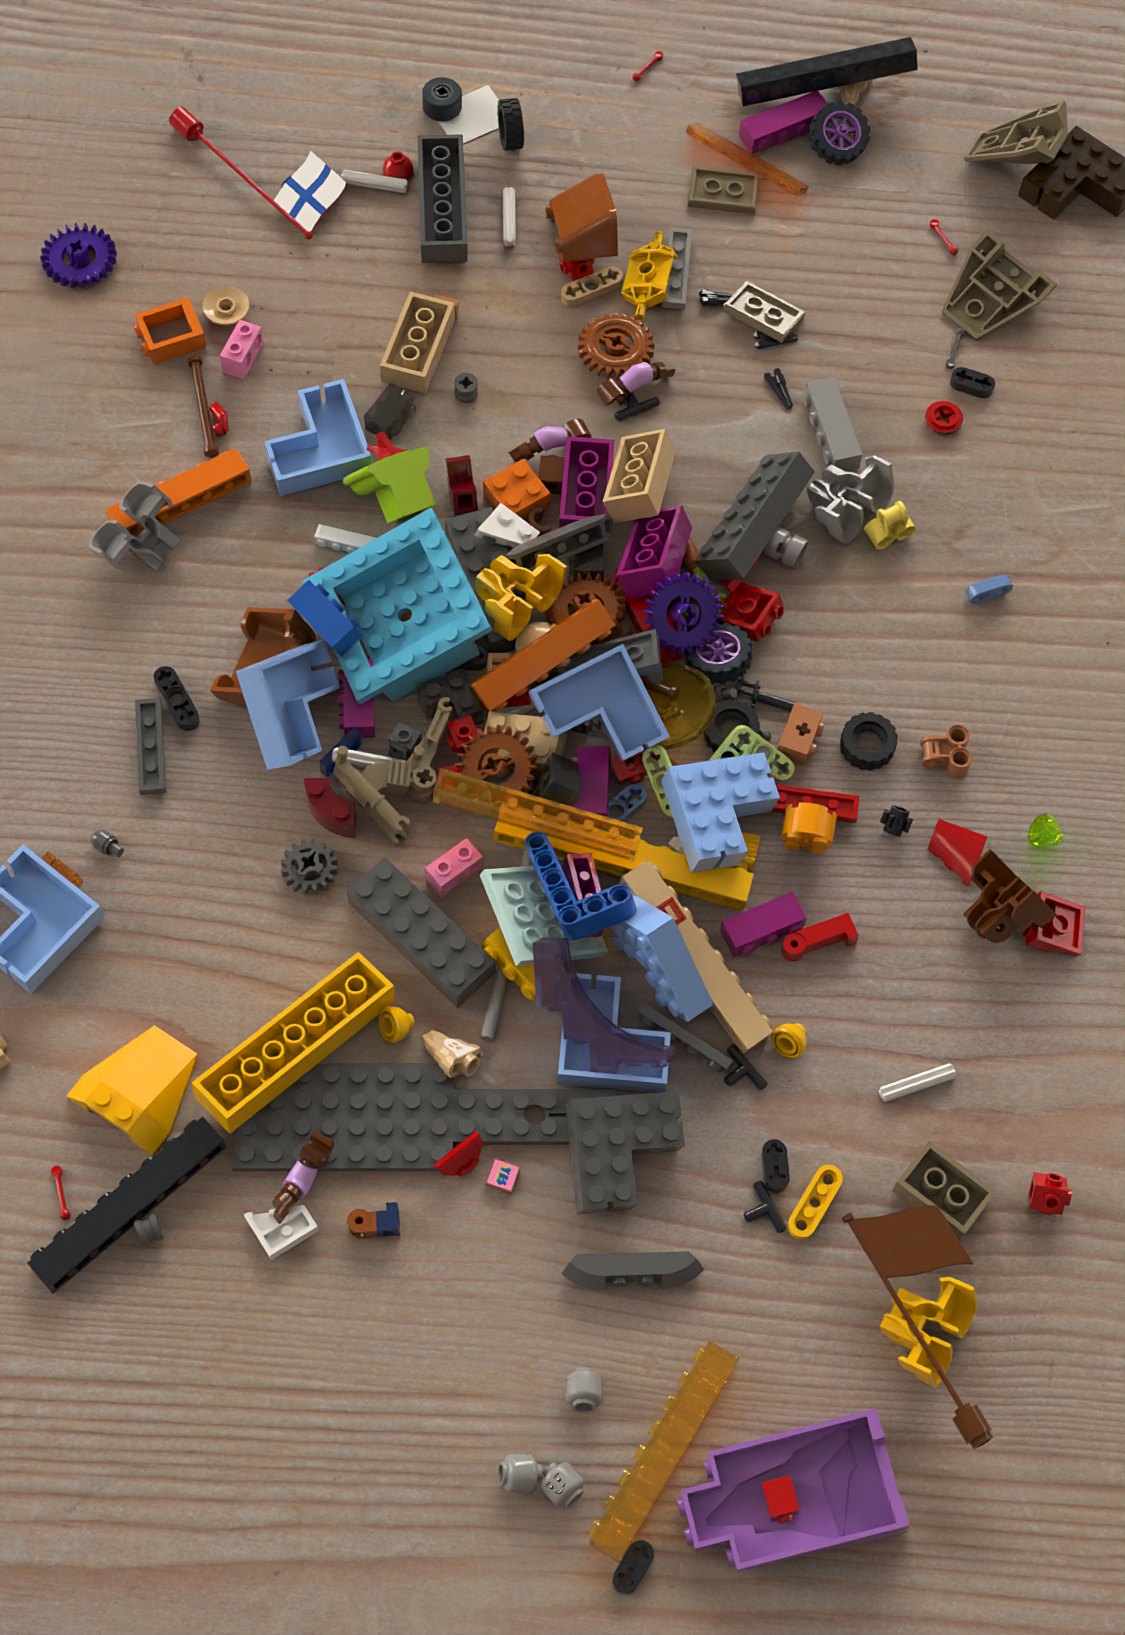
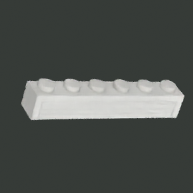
M322 524L318 525L314 536L315 544L318 546L330 547L336 551H346L349 554L377 539Z

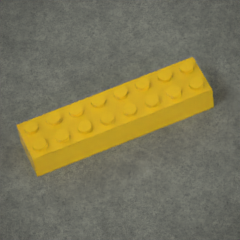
M357 952L192 1082L195 1099L231 1134L377 1017L384 1007L392 1005L395 1002L394 985Z

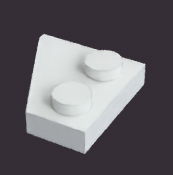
M500 503L474 535L478 538L486 535L495 538L498 544L509 545L515 548L524 542L538 537L540 532Z
M304 1205L294 1206L280 1224L273 1217L275 1209H271L269 1213L253 1215L252 1212L244 1214L247 1223L271 1260L319 1231L317 1224Z

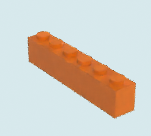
M234 448L230 451H225L218 457L201 462L197 467L186 472H180L176 477L157 483L155 486L171 499L174 507H163L155 518L164 525L251 483L250 469L238 450ZM115 503L105 510L108 520L117 521L131 535L138 537L144 530L139 522L132 520L120 510V503Z
M594 599L470 685L485 708L489 711L494 709L497 712L508 704L507 699L513 695L519 697L529 690L528 685L536 680L539 683L550 675L549 670L555 666L559 669L569 663L571 655L576 652L581 654L591 647L590 642L597 637L599 640L607 637L612 633L611 628L616 624L600 600Z

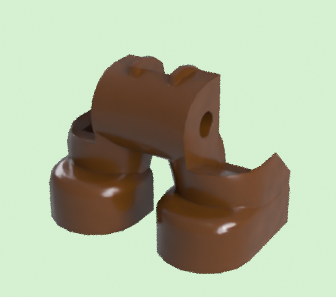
M991 849L973 865L971 880L982 892L979 899L963 915L967 918L969 926L976 930L979 937L987 939L992 943L1003 942L1012 935L1017 927L1023 932L1033 924L1043 928L1057 916L1038 894L1017 877Z

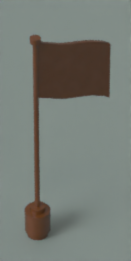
M937 1205L915 1206L877 1217L854 1219L852 1213L846 1214L842 1217L845 1224L848 1223L957 1404L958 1409L954 1411L956 1416L952 1420L966 1444H970L973 1449L986 1444L993 1439L990 1433L992 1430L978 1405L972 1407L970 1403L963 1405L888 1278L916 1276L952 1265H973L972 1260Z

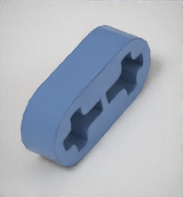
M1000 575L971 585L967 588L966 595L971 604H979L1006 595L1013 589V585L1008 575Z

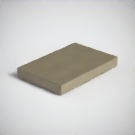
M693 166L688 207L755 214L760 174Z
M748 281L743 283L724 304L722 309L725 313L781 343L805 316L803 310Z

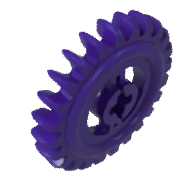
M75 223L74 231H71L66 224L65 234L57 228L58 238L50 234L51 242L44 241L45 247L41 248L42 255L40 256L42 268L46 271L47 276L53 279V282H60L61 286H66L67 284L70 285V288H75L76 285H79V288H84V284H87L89 287L93 286V281L99 283L101 282L100 277H108L107 272H111L113 265L117 262V251L114 241L111 240L109 234L105 235L103 229H100L97 234L95 225L89 231L86 223H84L82 230ZM90 249H92L96 253L95 260L91 263V265H89ZM66 252L70 262L68 266L62 260Z
M685 572L681 579L680 574L675 573L673 581L670 577L666 576L665 585L657 582L658 591H650L653 599H646L645 601L650 605V608L643 611L649 614V617L644 620V623L651 624L647 631L656 629L660 640V648L664 649L668 644L667 650L669 653H673L675 647L679 655H683L684 648L689 654H693V646L702 651L700 642L702 641L710 645L707 636L717 637V634L712 629L713 627H722L715 621L718 618L724 617V615L716 612L717 609L723 607V604L715 603L721 596L719 594H711L715 590V586L710 585L706 587L708 579H702L698 582L700 577L698 574H694L690 579V574ZM679 596V602L674 604L670 611L672 620L677 623L675 631L667 621L666 611L670 602ZM690 596L696 600L700 614H698V610L694 605L689 604ZM688 611V615H687V616H684V617L681 616V615H682V612L684 613V612ZM693 624H695L694 627L687 630V626H692Z

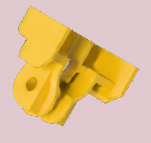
M550 554L537 555L536 565L533 571H530L526 568L518 567L501 555L491 562L490 570L487 568L481 570L476 576L475 588L481 599L485 601L484 611L486 615L494 620V630L509 641L517 638L527 626L532 614V608L543 613L554 604L561 592L567 566ZM517 589L526 593V601L516 597L513 591Z
M952 1277L939 1278L941 1287L936 1302L926 1300L905 1289L899 1288L897 1292L898 1297L946 1375L952 1360V1345L936 1337H930L922 1330L927 1321L940 1324L943 1331L960 1339L963 1338L969 1330L977 1310L978 1301L975 1288ZM892 1298L891 1302L894 1307L890 1314L886 1313L883 1315V1321L880 1325L881 1331L894 1342L912 1349L907 1358L903 1356L897 1358L903 1369L914 1373L918 1380L934 1388L938 1387L942 1379Z

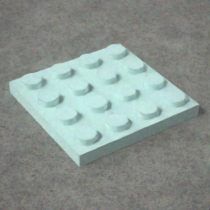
M534 866L485 869L480 874L516 966L604 957L608 953L602 936L587 937L575 941L566 939Z

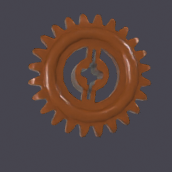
M613 313L612 317L609 314H604L603 319L598 316L595 317V322L589 321L588 327H584L582 334L579 335L577 347L579 357L583 358V365L585 366L590 363V372L597 367L598 377L603 371H606L607 380L611 373H614L615 378L618 380L620 373L624 374L631 366L642 362L650 364V358L654 356L653 349L655 343L653 342V335L649 333V328L643 327L642 321L635 322V317L633 316L628 319L626 314L618 317L617 313ZM623 334L631 339L633 346L627 344V339ZM599 343L606 346L605 353L600 348Z
M588 572L586 580H583L581 574L578 573L576 582L572 580L571 576H568L569 585H565L563 582L558 598L545 613L550 625L553 623L558 625L570 616L568 613L569 607L575 609L576 612L597 598L602 602L604 608L616 624L611 628L612 631V629H618L620 627L619 622L624 620V614L627 611L625 606L626 598L623 596L622 589H617L616 582L610 585L609 577H606L601 582V576L598 573L596 579L592 580L591 574Z
M499 724L496 726L495 732L492 727L486 726L487 734L477 729L478 739L469 735L468 738L471 746L461 744L467 751L466 754H457L459 758L463 759V762L457 763L455 766L463 769V771L455 776L459 779H465L459 784V787H469L464 795L467 797L474 795L473 803H478L482 800L481 806L484 808L490 802L493 809H497L499 802L501 805L503 803L508 805V800L514 805L517 804L516 796L525 798L523 790H532L528 782L536 781L537 779L531 775L532 772L539 769L537 766L532 765L538 759L537 756L530 755L535 749L534 746L526 747L529 738L524 737L520 740L521 732L519 730L512 735V728L510 726L506 727L505 732H503V728ZM495 749H504L510 753V755L504 758L494 753L484 757L489 751ZM494 762L499 763L497 765V771L492 770L495 767ZM515 764L514 773L505 784L494 786L484 781L489 777L499 780L505 778L510 772V766Z

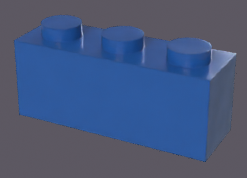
M308 580L287 601L342 657L363 637L357 630L360 625L350 614L347 617L342 614L345 609L335 599L330 602L326 598L329 593L320 583L315 586Z

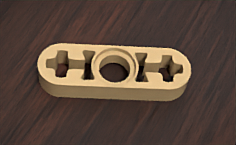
M610 266L594 274L567 283L561 289V301L565 306L575 307L617 290L622 285L623 273L619 268ZM594 283L598 288L589 290L586 288V285Z

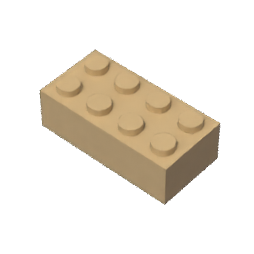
M409 292L380 364L381 382L424 394L427 393L455 321L454 303Z
M666 429L621 438L603 499V503L614 523L659 515L676 449Z

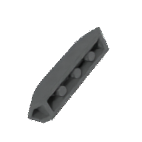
M606 514L578 520L520 544L507 553L505 558L518 567L533 571L537 555L550 554L561 561L609 541L612 537V520Z
M689 1251L577 1254L566 1266L562 1275L580 1286L594 1290H606V1283L611 1282L612 1286H626L628 1282H639V1285L649 1286L656 1284V1281H660L662 1289H666L691 1281L704 1269L697 1258Z

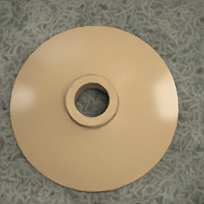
M220 286L211 290L205 296L202 304L203 312L206 318L214 324L222 326L238 323L239 320H243L248 314L249 299L239 288Z

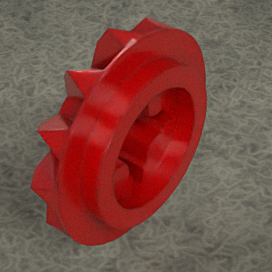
M938 401L928 407L925 419L927 427H931L934 433L936 431L941 432L944 436L946 433L953 434L957 429H960L963 423V414L957 405L948 401ZM940 415H941L943 418H947V417H948V421H947V422H945L944 420L939 421Z

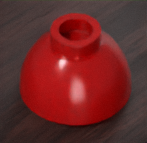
M399 151L393 152L386 158L383 164L384 176L409 180L414 173L413 163L410 158Z

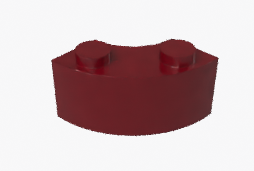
M304 778L307 803L316 821L336 835L356 838L357 814L355 802L344 800L338 796L331 787L330 778Z

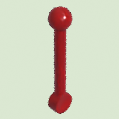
M656 51L654 58L638 73H634L632 79L639 81L641 75L656 61L663 59V53Z
M932 219L930 227L936 229L949 247L950 254L956 255L958 248L953 246L939 227V221Z
M56 1165L52 1167L51 1174L56 1180L61 1206L60 1218L68 1220L71 1213L67 1210L61 1181L63 1171L60 1166Z

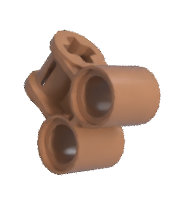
M956 724L948 729L946 736L930 735L923 737L920 740V746L923 747L924 751L922 765L927 768L945 767L949 776L953 778L964 777L972 762V754L966 749L970 738L969 730L963 725ZM952 738H957L961 742H955ZM954 761H960L964 765H958Z

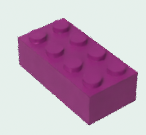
M566 436L559 528L592 516L606 514L609 517L603 499L613 468L615 440Z
M682 505L660 509L657 516L635 519L617 573L627 598L643 597L650 594L651 590L658 591L657 582L665 585L666 576L670 577L673 581L674 574L679 573L692 531V526Z

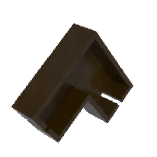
M1076 125L1068 133L1055 159L1048 163H1038L1023 178L1018 196L1032 206H1035L1040 191L1043 190L1038 210L1053 220L1080 193L1115 217H1118L1125 210V157Z

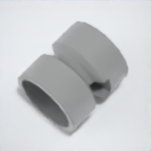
M778 527L765 546L764 555L775 560L781 558L783 564L796 569L805 554L809 541L797 535L791 537L789 531Z

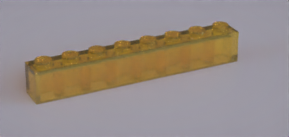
M442 768L433 790L434 803L529 831L543 832L547 836L631 861L635 859L642 836L643 827Z
M711 1341L708 1342L706 1347L700 1345L692 1359L696 1362L691 1372L686 1369L678 1382V1385L681 1386L677 1396L671 1394L663 1407L667 1411L662 1421L657 1418L648 1432L652 1435L647 1445L641 1443L633 1457L637 1460L632 1470L626 1468L618 1482L622 1485L617 1496L611 1493L603 1507L607 1511L602 1521L596 1519L588 1532L592 1536L589 1544L617 1563H620L738 1363L739 1358Z

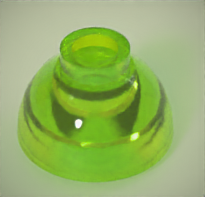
M1042 813L1037 816L1028 830V841L1035 847L1043 848L1052 844L1058 845L1063 838V832L1060 831L1057 820L1049 813Z

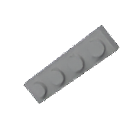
M669 227L668 247L675 250L678 259H673L666 288L668 300L662 302L663 308L685 309L692 229Z

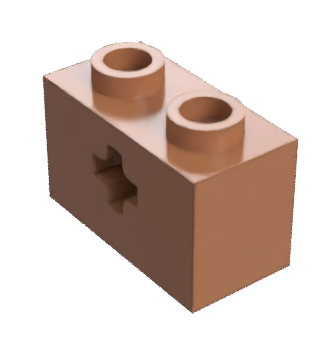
M794 703L777 749L792 762L805 766L807 758H813L817 747V744L813 743L815 737H821L825 726V723L821 722L823 712Z

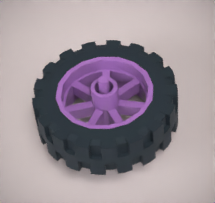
M838 101L835 104L834 102L827 104L814 116L809 126V130H811L809 134V141H812L811 147L817 151V156L826 159L825 162L831 164L833 162L835 165L851 163L861 155L870 141L869 133L871 129L867 124L868 119L861 114L862 110L853 107L852 103L844 104V101ZM835 119H841V124L838 125ZM830 121L834 129L825 127L826 123ZM853 132L854 140L846 134ZM826 133L831 134L830 140H828ZM843 140L851 146L843 148ZM832 142H838V147L833 145Z
M724 622L720 624L721 628L713 627L712 629L717 634V637L707 636L710 645L702 641L700 642L702 651L693 646V654H689L685 649L687 667L693 676H697L699 681L703 682L705 680L708 684H726L727 681L734 682L738 680L737 677L744 676L746 669H750L751 660L753 659L750 638L748 639V634L745 631H741L739 626L735 625L733 627L730 626V623ZM735 649L737 652H736V653H732V652H729V651Z

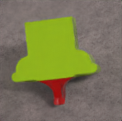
M385 431L375 435L377 445H369L366 449L377 454V461L347 475L343 479V484L350 486L357 495L364 496L375 493L387 523L398 521L436 505L424 475L430 466L429 448L425 446L411 451V449L404 450L394 447Z

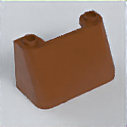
M604 173L588 177L550 199L549 204L545 205L546 218L551 219L552 223L556 222L559 239H555L556 252L561 253L563 262L618 256L617 215Z
M247 607L241 620V629L248 638V641L232 676L218 675L214 680L210 691L216 698L247 708L236 671L301 645L317 642L315 632L296 609Z

